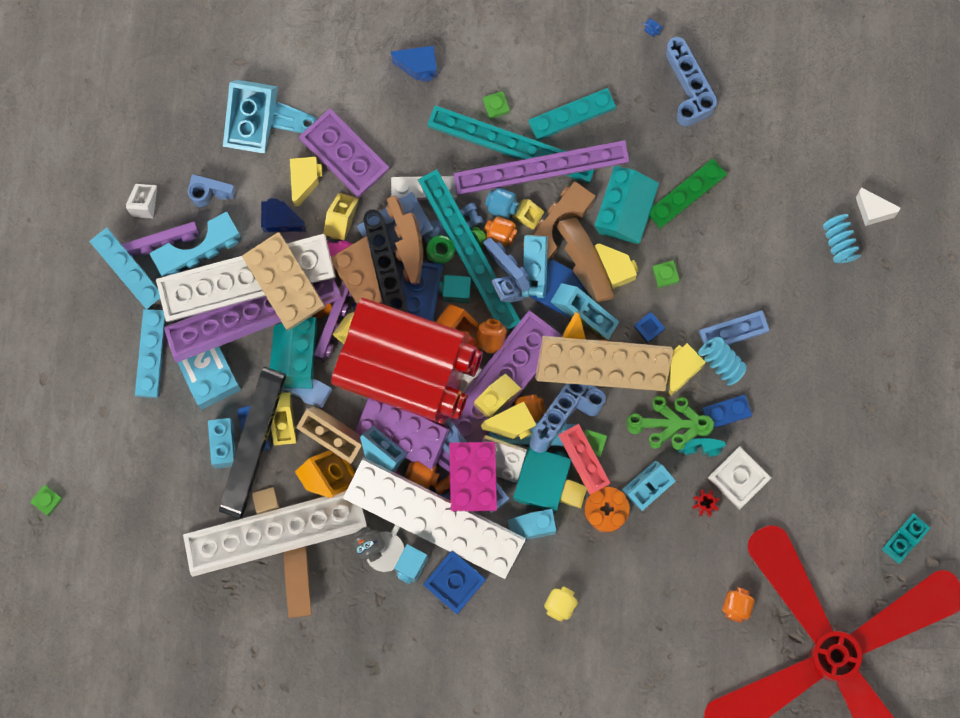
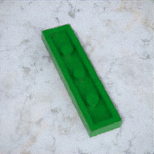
M711 159L655 204L651 209L649 218L661 230L726 178V172L714 159Z

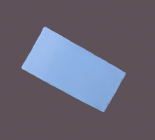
M509 276L492 280L502 302H516L526 298L522 297V291Z
M313 379V389L283 388L282 392H290L291 395L300 397L304 403L320 408L324 406L332 391L331 387Z

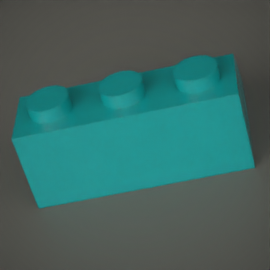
M614 165L594 225L598 233L640 244L660 184L635 170Z
M309 317L289 331L286 330L282 322L273 328L270 369L286 374L283 388L313 389L314 354L318 333L316 317Z

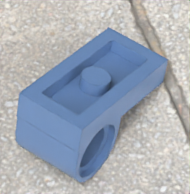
M193 174L188 187V195L193 204L198 207L207 206L213 194L221 200H227L228 198L234 200L237 192L234 185ZM205 191L202 197H195L196 192Z

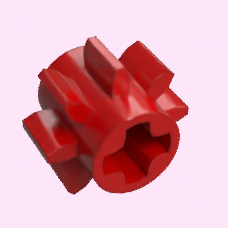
M701 490L700 498L697 496L693 497V500L697 503L692 509H698L699 517L703 513H707V516L710 518L712 516L711 510L718 512L719 508L715 506V503L720 499H714L712 496L713 491L705 494ZM703 499L706 502H711L708 509L706 506H701Z

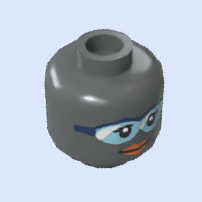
M368 527L354 535L355 539L352 545L361 560L369 559L370 562H374L382 557L381 552L386 548V544L378 530H371Z

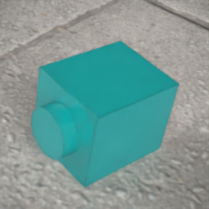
M445 275L444 282L440 281L439 295H443V302L470 303L471 277Z

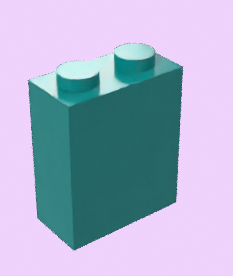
M528 447L513 501L542 510L552 509L553 513L556 514L572 460L568 458L567 454L556 451L555 454L546 451L538 453L533 451L531 447Z

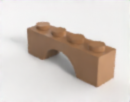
M575 181L571 186L567 185L561 193V200L551 205L548 210V217L545 220L541 219L535 227L537 231L534 235L548 236L547 265L557 253V246L552 238L554 227L559 221L566 218L575 217L583 219L595 203L596 196Z

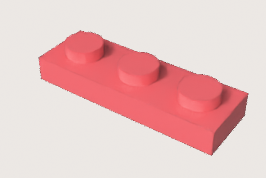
M579 424L558 434L589 494L610 484Z

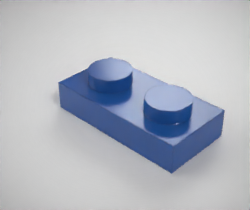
M745 395L702 408L703 414L713 420L714 429L752 417Z

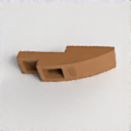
M394 195L387 198L389 205L386 206L389 216L391 218L394 217L397 225L394 228L398 237L403 238V240L395 243L397 249L394 251L398 261H402L404 264L403 274L407 282L411 281V284L417 285L420 283L423 267V245L419 225L415 214L412 212L405 214L399 198Z

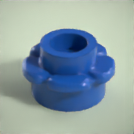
M651 18L646 23L643 22V25L646 26L644 28L646 33L652 37L656 34L661 35L660 31L663 27Z

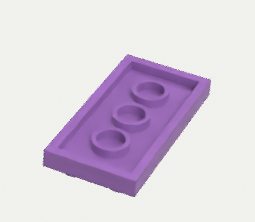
M330 108L299 136V140L358 199L390 170L389 166Z
M368 398L355 432L362 435L374 425L407 453L405 458L413 462L419 461L432 469L436 466L450 428L438 422Z

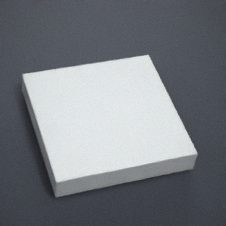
M740 446L708 477L739 510L772 478Z

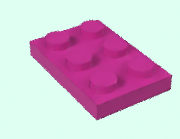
M495 442L449 443L451 512L497 511Z

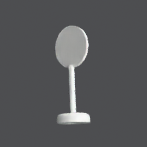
M395 524L392 532H379L386 544V548L381 552L382 557L376 561L370 562L367 559L369 565L375 570L382 572L394 570L405 549L403 542L396 535L400 526Z

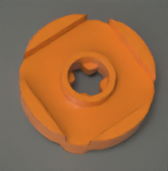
M603 487L590 494L586 500L584 512L587 521L596 530L613 532L622 527L626 522L630 507L623 492L613 487ZM606 503L613 508V511L608 516L600 509Z

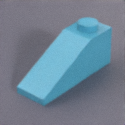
M561 283L551 300L552 304L571 318L575 312L579 313L582 325L606 340H609L619 323L617 319L576 286Z

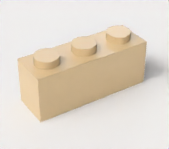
M317 406L306 409L296 427L298 430L350 464L361 459L364 450L360 434Z

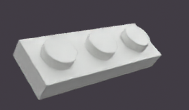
M441 176L453 199H457L454 176ZM391 177V197L395 195L400 200L413 192L417 200H428L418 182V179L421 177Z

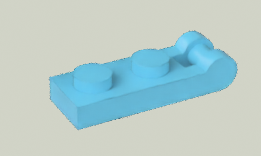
M524 236L523 268L529 275L527 281L531 288L524 293L522 292V297L534 295L537 298H545L548 236ZM532 280L538 281V287H532Z

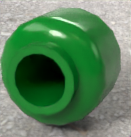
M435 236L426 245V257L434 264H445L454 256V243L447 236Z

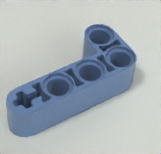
M674 37L667 44L666 57L689 100L680 104L676 116L677 122L687 127L711 116L715 110L717 100L684 39ZM688 65L691 70L684 71L681 66ZM697 83L701 88L698 90L693 89L691 84ZM704 101L709 102L711 107L705 108L701 103ZM689 111L692 116L685 117L681 112Z
M566 383L535 427L529 441L531 449L538 453L545 452L575 409L588 416H597L606 400L604 392L593 385ZM543 433H544V434L546 435V437H544L543 439H540V438L542 437Z

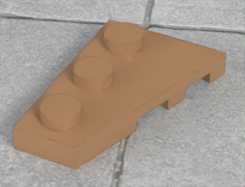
M366 236L332 256L331 260L334 269L357 304L362 297L383 304Z

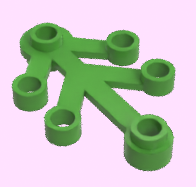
M657 396L652 401L653 409L660 412L667 419L643 418L639 414H632L626 421L627 430L632 434H639L644 428H666L660 434L653 433L650 435L649 444L655 449L660 448L670 437H672L673 448L677 450L683 449L685 444L695 436H708L714 429L713 420L706 415L699 416L688 406V400L684 397H679L675 400V409L678 412H683L690 420H682L666 405L664 397ZM681 429H689L683 435L676 434Z

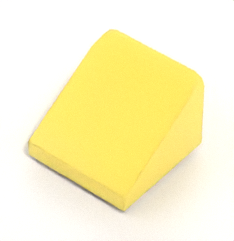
M523 199L519 203L517 213L512 215V217L534 230L545 211L530 199Z
M566 479L560 503L581 509L587 488L584 485Z

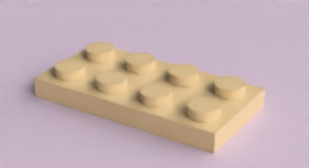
M276 233L242 255V258L286 330H291L326 307L281 233Z

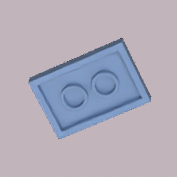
M413 192L400 199L405 214L410 212L415 214L422 238L435 230ZM385 208L380 213L386 225L393 255H395L394 250L397 249L395 243L403 240V238L398 237L394 228L397 225L394 217L391 218ZM373 216L369 219L368 224L375 226L379 223L380 219ZM363 222L357 228L364 238L367 236ZM382 237L374 240L376 247H381L385 244V239ZM383 258L379 264L383 263L388 258Z

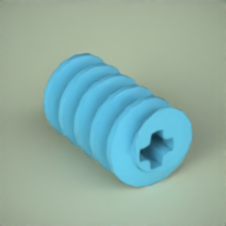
M848 214L835 216L823 225V229L827 231L825 234L826 238L830 239L828 245L833 247L830 251L832 255H835L833 258L835 263H848L861 257V255H854L859 250V247L851 246L856 242V238L849 239V236L854 231L846 230V228L851 226V222L843 221L849 217Z
M715 337L699 349L698 354L704 356L705 362H710L709 366L710 368H715L716 374H721V380H727L726 385L738 382L745 374L746 364L741 361L739 356H736L735 352L730 349L723 338Z

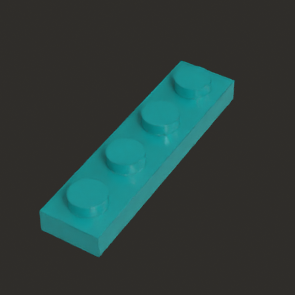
M608 88L529 119L528 123L536 141H539L616 110V105Z

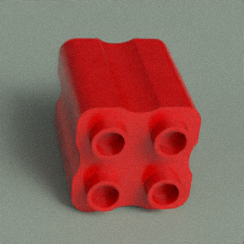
M362 297L357 304L346 341L334 368L331 384L346 391L446 425L450 417L457 420L460 419L468 397L467 394L459 390L464 374L472 377L476 375L483 352L477 350L475 340L463 331Z

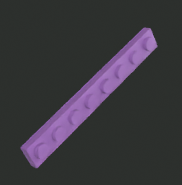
M624 140L453 174L457 195H463L629 163V158Z

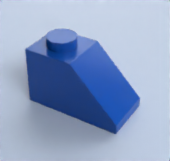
M433 46L391 51L392 63L415 80L431 81L437 77Z

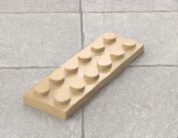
M543 336L535 378L537 381L665 391L674 350L668 346Z

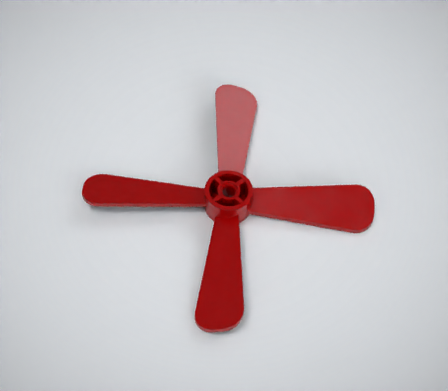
M774 525L765 526L754 532L747 543L750 557L814 644L810 650V658L711 701L704 710V718H769L822 678L828 681H836L852 718H894L858 671L862 662V655L957 613L960 610V582L957 577L946 570L936 571L851 634L833 631L787 533L782 528ZM833 650L841 653L842 658L839 663L831 659V652Z

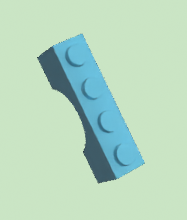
M225 212L207 222L208 232L206 238L199 246L189 250H182L168 243L149 253L161 276L165 277L183 272L186 269H194L206 258L212 259L219 255V251L235 247L242 238L228 213Z

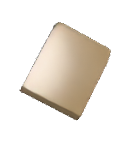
M274 487L252 493L257 514L280 509Z

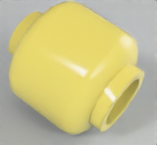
M564 586L561 590L553 589L544 604L547 610L546 614L560 622L563 619L569 620L578 605L577 599L573 597L575 592Z

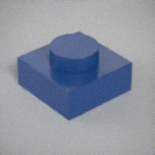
M652 312L634 325L635 330L647 344L665 330V327Z

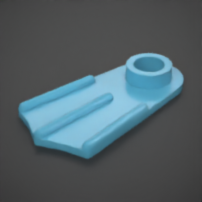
M277 102L271 127L303 133L309 128L304 126V123L311 121L313 124L316 118Z

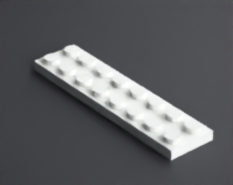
M325 234L287 243L311 284L336 277ZM242 256L156 279L166 322L266 296Z
M364 457L344 495V499L450 552L454 551L458 556L504 579L526 539L472 511L451 512L450 500Z
M344 492L332 498L321 497L183 534L190 574L193 577L360 532L367 528L363 508L344 499L346 493Z

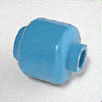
M499 187L494 191L491 190L487 196L485 205L488 207V212L492 215L508 219L511 215H515L519 209L517 195L511 191Z

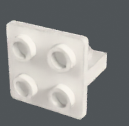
M485 435L482 442H495L496 476L517 483L528 447L512 445Z

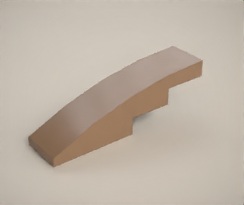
M572 218L559 221L557 228L568 242L564 249L576 264L572 271L596 303L613 299L614 295L599 255L578 219Z
M307 546L283 552L289 619L312 616Z

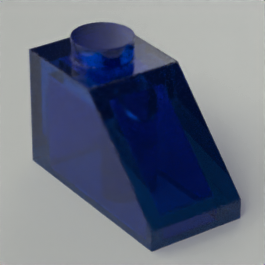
M277 198L261 201V228L263 232H307L305 221L284 201H280Z

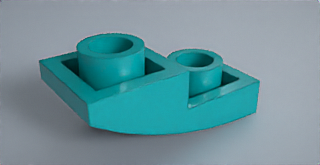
M697 438L691 439L685 444L683 449L677 451L678 454L685 453V455H690L698 452L697 448H700L702 456L708 454L709 457H714L722 454L721 450H724L726 444L724 441L716 439Z
M913 513L884 545L882 550L896 563L900 564L931 528Z

